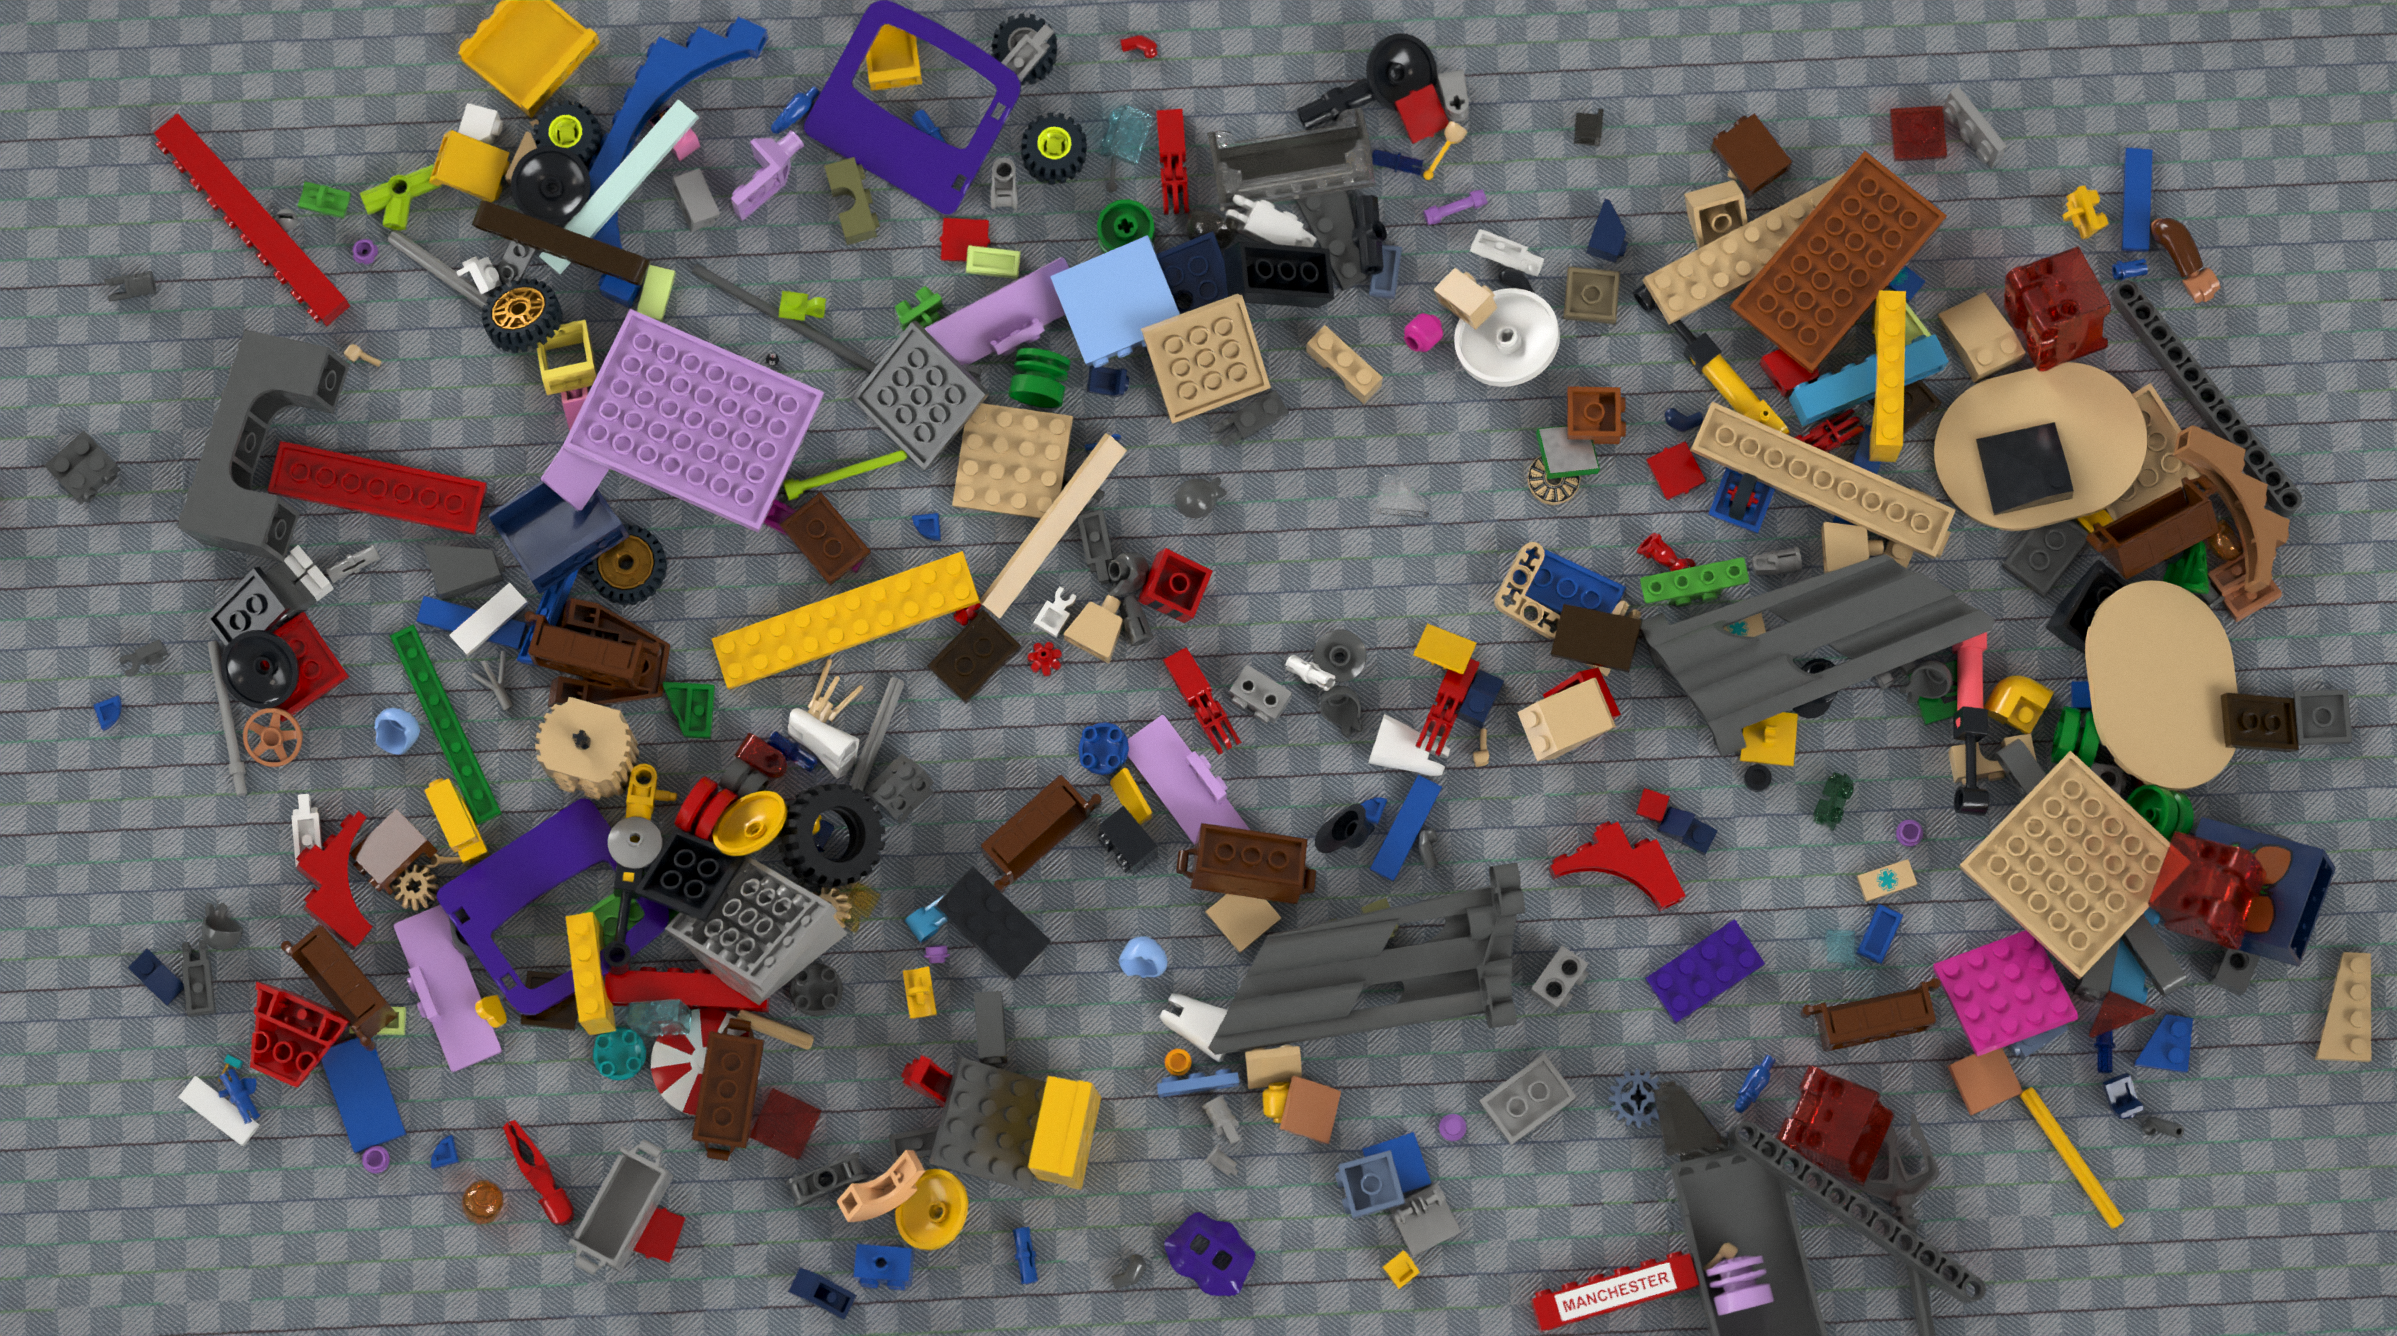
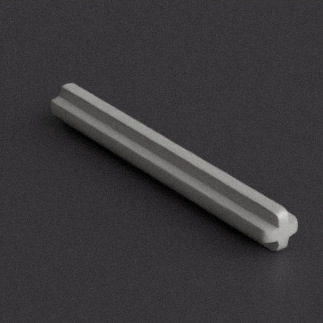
M394 230L389 235L387 240L391 245L481 308L487 305L486 301L489 297L493 298L487 293L481 294L476 285L462 275L458 276L456 271L399 231Z
M890 678L849 785L852 786V789L864 790L904 686V681L899 678Z

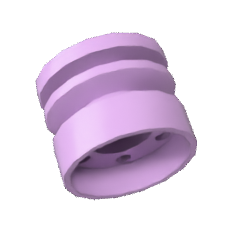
M1745 1255L1722 1261L1711 1269L1706 1270L1708 1277L1718 1274L1721 1276V1280L1710 1283V1287H1723L1725 1293L1714 1298L1718 1316L1774 1301L1770 1284L1756 1283V1278L1766 1274V1269L1753 1272V1265L1764 1262L1762 1256Z

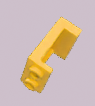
M884 25L866 55L871 91L922 84L916 36L892 25Z
M450 130L443 136L429 183L436 186L445 184L492 203L494 200H498L501 194L502 185L499 184L502 175H506L510 166V161H507L509 152Z

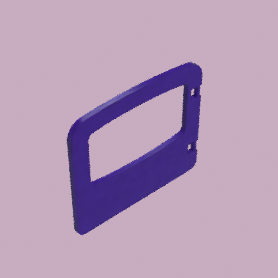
M879 0L871 4L865 11L807 117L804 130L811 138L848 159L854 157L856 164H862L863 168L943 214L950 215L959 208L970 184L975 179L1002 130L1007 117L1018 101L1021 93V82L1014 71L953 31L889 0ZM884 25H892L925 40L963 62L995 85L997 89L996 95L966 148H957L913 127L880 107L853 86V79ZM998 103H1001L1006 108L998 120L992 114ZM959 174L966 177L960 191L952 187Z
M581 798L445 884L437 892L438 903L454 923L490 977L500 988L510 1005L517 1012L524 1015L539 1014L574 995L573 971L571 969L535 989H528L498 949L491 935L504 922L524 907L588 868L601 862H606L616 873L617 862L612 858L608 849V837L612 829L593 802L586 798ZM643 897L635 899L643 910L644 917L626 934L625 944L630 949L631 957L665 931L669 923V910L666 906ZM460 909H463L470 919L464 924L461 923L455 914ZM605 948L600 951L602 977L609 973L604 966ZM614 954L610 959L613 962H621L625 957L621 954ZM508 974L516 984L510 990L501 980Z

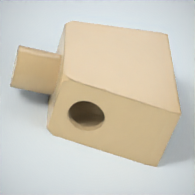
M1824 522L1821 527L1824 574L1868 560L1869 556H1878L1884 553L1883 540H1868L1867 529L1861 526Z
M1107 595L1102 606L1089 602L1065 631L1064 640L1109 664L1123 627V619L1115 614L1121 601Z

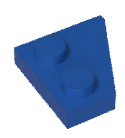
M2166 1014L2135 1060L2134 1066L2187 1073L2193 1018Z

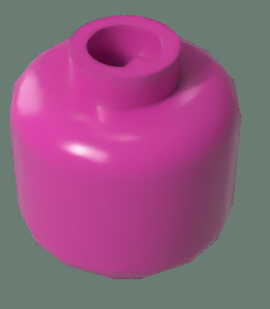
M1418 314L1404 328L1405 343L1415 352H1428L1443 337L1441 321L1434 315Z

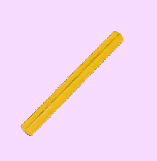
M2032 1087L2023 1091L2020 1094L2021 1099L2110 1228L2118 1227L2124 1222V1218L2037 1092Z

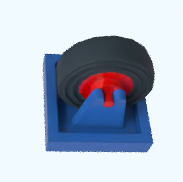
M1726 467L1708 516L1758 534L1775 489L1757 481L1758 477L1749 473L1741 474Z

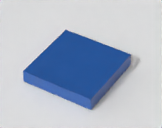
M1414 1132L1362 1149L1364 1157L1391 1150L1403 1194L1432 1184Z

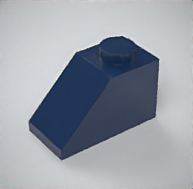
M1604 199L1586 254L1616 263L1618 256L1624 257L1629 242L1624 241L1626 231L1611 201L1608 199Z
M1480 670L1460 708L1458 718L1482 729L1504 680Z
M801 1267L788 1291L798 1298L845 1320L857 1296L821 1275Z

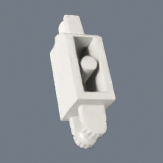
M1240 195L1234 196L1232 201L1247 209L1246 215L1236 210L1228 209L1226 216L1241 224L1239 233L1259 243L1313 247L1316 238L1302 228L1303 223L1297 221L1298 217L1286 211L1281 213L1274 209L1275 206L1265 200L1253 202Z

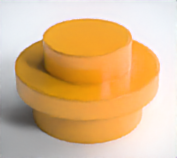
M1173 1049L1165 1057V1067L1174 1076L1185 1075L1191 1068V1057L1183 1049Z

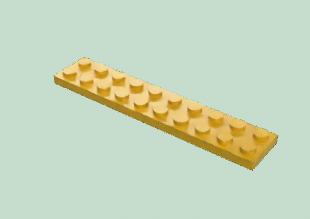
M961 551L712 638V642L726 686L731 690L980 603V599L965 554Z

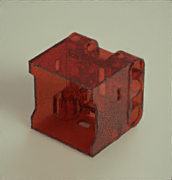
M2079 246L2047 258H2042L2033 263L2016 267L2007 273L2005 277L2004 309L2014 328L2021 329L2025 335L2027 352L2039 372L2048 371L2063 363L2108 348V339L2103 337L2104 317L2111 311V304Z
M2175 831L2150 895L2148 905L2162 915L2167 922L2164 926L2169 931L2216 943L2229 949L2239 950L2247 930V924L2244 919L2252 898L2259 897L2267 873L2256 856L2249 850Z
M1809 1065L1798 1087L1801 1096L1792 1117H1785L1776 1139L1821 1170L1864 1186L1895 1114L1890 1109L1884 1107L1878 1099L1881 1097L1879 1092Z

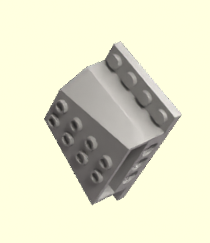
M744 855L746 859L706 923L679 913L665 930L670 936L684 943L696 958L727 986L760 1005L847 933L833 917L837 910L832 904L753 858Z

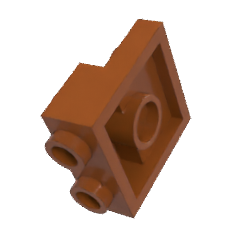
M1568 386L1567 439L1593 440V444H1620L1621 437L1626 435V421H1621V413H1625L1626 399L1621 397V387Z

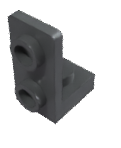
M511 241L497 268L500 281L509 287L512 286L511 282L515 280L520 284L534 254L542 251Z

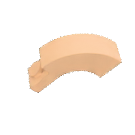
M905 1150L891 1168L880 1177L866 1183H852L840 1196L837 1203L847 1222H860L878 1217L909 1199L918 1190L915 1183L925 1170L915 1151Z

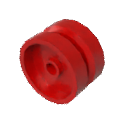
M707 776L702 777L685 799L674 825L686 833L695 830L696 837L713 843V830L717 820L739 797L727 788L718 792L717 782Z

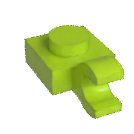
M782 290L779 317L805 321V315L824 318L826 299L815 297L808 300V294Z

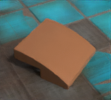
M2244 552L2208 572L2211 585L2220 596L2223 595L2225 597L2222 603L2235 622L2279 599L2282 595L2281 590L2273 580H2271L2269 586L2254 594L2244 590L2246 576Z
M2003 1048L1978 1057L1973 1054L1947 1066L1970 1116L2016 1097L2023 1092Z
M1292 1076L1280 1129L1297 1136L1307 1137L1319 1143L1329 1144L1341 1091L1304 1078Z

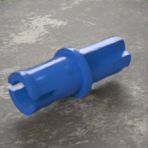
M922 109L914 113L912 120L919 130L946 143L940 134V127L934 125L925 110Z

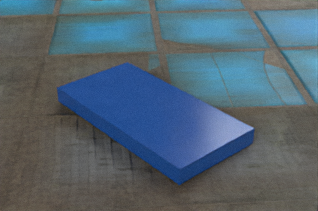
M1544 549V559L1525 596L1561 615L1563 604L1606 613L1613 612L1615 606L1620 602L1626 586ZM1536 550L1526 551L1529 555L1528 559L1524 564L1520 562L1519 565L1528 566L1532 559H1537V556L1534 554ZM1516 570L1513 580L1516 584L1523 585L1526 582V575L1524 572ZM1511 589L1510 593H1514L1517 591L1520 594V591Z
M359 1037L330 1047L321 1059L355 1154L365 1151L369 1147L378 1146L407 1135L377 1048L375 1046L373 1051H367L361 1045Z

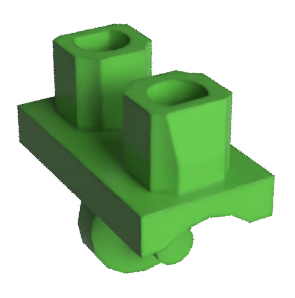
M305 181L297 206L301 209L344 219L351 193Z
M924 286L915 293V297L920 305L912 309L905 300L895 306L900 327L903 331L913 321H917L925 329L941 318L937 311L944 306L938 292L934 294L928 287Z

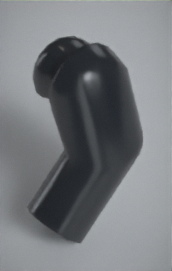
M1510 268L1500 271L1499 280L1502 284L1535 293L1522 271Z

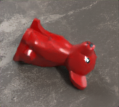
M1657 533L1649 535L1637 549V554H1642L1647 559L1652 558L1657 563L1668 567L1670 572L1691 568L1696 565L1692 559H1678L1673 549L1663 542L1662 536Z

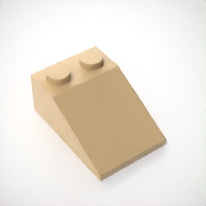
M1985 292L1938 314L1974 384L2021 362L2026 353L2014 330Z
M1596 678L1589 679L1542 699L1517 712L1537 761L1556 759L1616 727Z

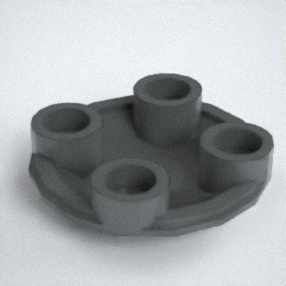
M816 963L810 964L790 981L789 994L791 1002L797 1010L805 1015L815 1017L827 1015L838 1006L842 999V982L836 970L832 967Z

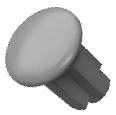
M1217 1145L1208 1155L1205 1164L1209 1161L1227 1176L1230 1173L1234 1176L1237 1175L1239 1172L1235 1168L1237 1163L1218 1149L1220 1145Z

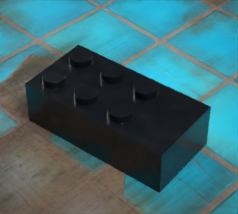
M1239 241L1223 251L1228 297L1239 294L1243 296L1245 303L1319 308L1335 299L1330 252L1327 248Z
M974 866L970 867L933 906L1010 981H1014L1051 942L1042 931Z

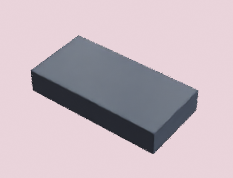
M1382 244L1384 268L1382 273L1372 274L1369 296L1395 299L1402 247Z

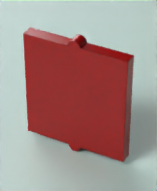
M1429 84L1417 91L1412 90L1409 95L1394 102L1412 144L1426 137H1434V133L1446 128L1449 124L1433 84Z
M943 218L942 236L939 238L942 243L941 261L966 262L968 246L988 248V245L991 243L988 238L989 220Z
M1686 441L1669 449L1665 447L1663 452L1646 459L1666 500H1670L1682 493L1688 494L1689 490L1706 483Z
M656 1208L633 1251L644 1254L647 1259L653 1257L670 1263L686 1217L668 1212L666 1208Z

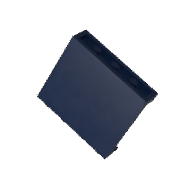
M540 480L531 488L520 492L515 498L504 505L498 506L493 512L488 514L494 527L539 594L630 537L618 516L615 515L597 488L581 511H577Z

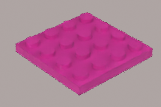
M2027 930L1933 964V970L1941 982V986L1976 1057L2078 1020V1013L2043 945Z

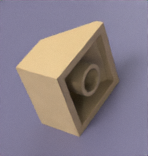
M1735 180L1684 194L1688 218L1698 249L1748 223L1744 196Z

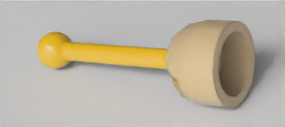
M1452 121L1449 122L1444 132L1447 141L1430 168L1424 171V179L1431 180L1433 178V171L1449 146L1460 143L1464 139L1467 131L1462 126Z

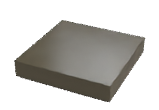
M1568 267L1563 319L1616 324L1620 271Z

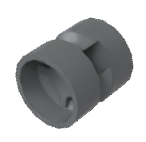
M736 758L723 774L719 786L737 793L739 800L751 793L765 791L770 779L758 770L752 772L751 765L741 758Z

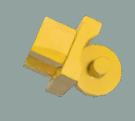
M2084 185L2077 187L2075 192L2066 196L2068 211L2062 215L2063 220H2072L2074 228L2078 227L2082 239L2091 237L2108 225L2109 222L2106 214L2103 212L2096 214L2093 208L2099 203L2100 199L2097 190H2087Z
M930 967L903 970L910 1020L937 1015Z

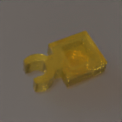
M857 882L846 901L852 905L848 913L851 915V918L846 919L843 917L841 921L845 924L847 920H853L855 924L851 931L855 934L860 928V917L869 919L881 898V894Z

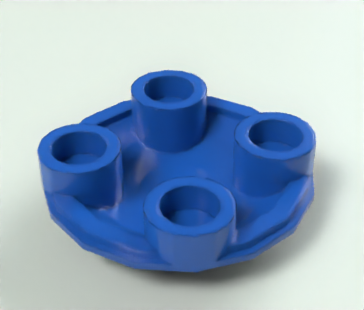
M1107 722L1086 727L1082 732L1078 747L1081 765L1090 772L1099 775L1112 774L1120 769L1126 761L1129 752L1128 738L1124 731L1117 725Z

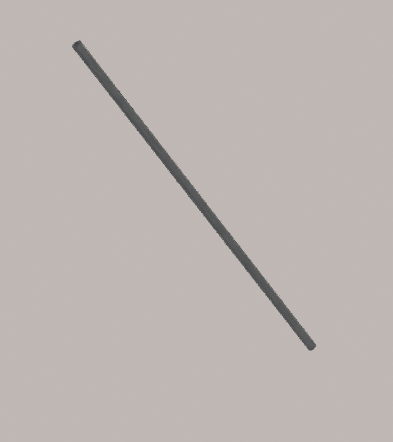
M696 264L694 266L693 274L871 373L877 366L872 361L799 320L780 318L779 309L701 265ZM1065 470L1064 482L1068 483L1074 475ZM1098 489L1092 497L1101 501L1105 492Z

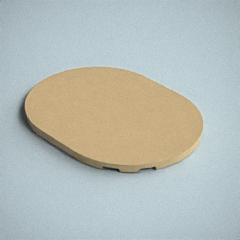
M2072 362L2052 363L1982 381L1962 393L1945 412L1938 427L1934 446L1935 468L1939 482L1947 497L1972 520L1980 524L1999 528V530H2030L2088 516L2104 510L2117 502L2131 488L2141 471L2147 450V429L2145 419L2136 399L2115 377L2101 369L2086 364ZM2055 422L2072 481L2073 499L1993 515L1976 439Z
M2151 580L2132 583L2117 590L2106 598L2095 611L2091 626L2087 630L2085 642L2092 713L2100 740L2103 745L2107 746L2116 764L2127 774H2132L2143 781L2145 785H2156L2167 790L2178 791L2194 788L2206 783L2226 767L2236 748H2225L2221 695L2225 693L2238 694L2233 655L2226 632L2213 611L2197 596L2180 586Z

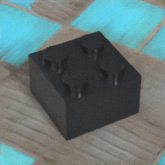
M1124 805L1098 825V837L1100 838L1098 841L1108 853L1111 850L1115 853L1116 863L1124 873L1129 871L1134 876L1158 857V846Z

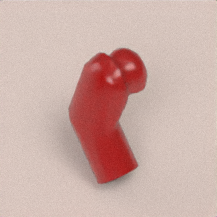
M1138 35L1120 40L1122 52L1140 49L1144 51L1146 58L1157 56L1156 48L1158 46L1156 42L1145 36Z

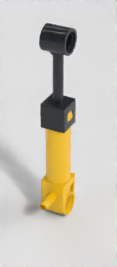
M1645 284L1633 292L1634 298L1646 312L1649 313L1657 308L1662 314ZM1680 319L1671 324L1688 344L1683 354L1684 357L1699 374L1703 372L1737 413L1784 434H1790L1785 423L1764 399L1760 401L1721 356L1722 351L1706 333L1696 338Z
M638 764L630 773L625 818L642 817L651 821L655 800L676 801L677 793L657 790L656 770L649 764ZM641 777H648L651 780L647 784L637 782ZM638 836L630 838V841L633 843H637L640 840ZM618 863L616 866L613 890L614 896L621 897L615 941L609 943L604 950V966L608 972L614 975L626 973L631 966V952L625 941L631 900L641 899V896L635 894V890L644 878V867L631 869ZM614 954H621L625 957L621 962H613L610 959Z

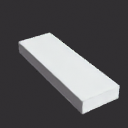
M508 583L449 636L469 656L521 611L528 602L511 583Z
M197 1076L191 1080L178 1097L243 1147L260 1126L252 1118V1122L245 1124L237 1107L224 1097L219 1098L218 1092Z

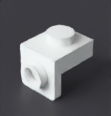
M475 256L463 262L464 268L456 271L458 276L470 272L481 294L502 285L499 274L492 266L488 257L478 260Z

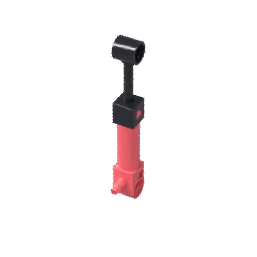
M1987 632L1952 645V654H1957V711L1953 714V739L1965 741L1966 787L1960 786L1957 788L1954 796V810L1956 813L1984 816L1989 807L1988 791L1977 787L1976 742H1979L1988 735V709H1983V652L1987 649Z

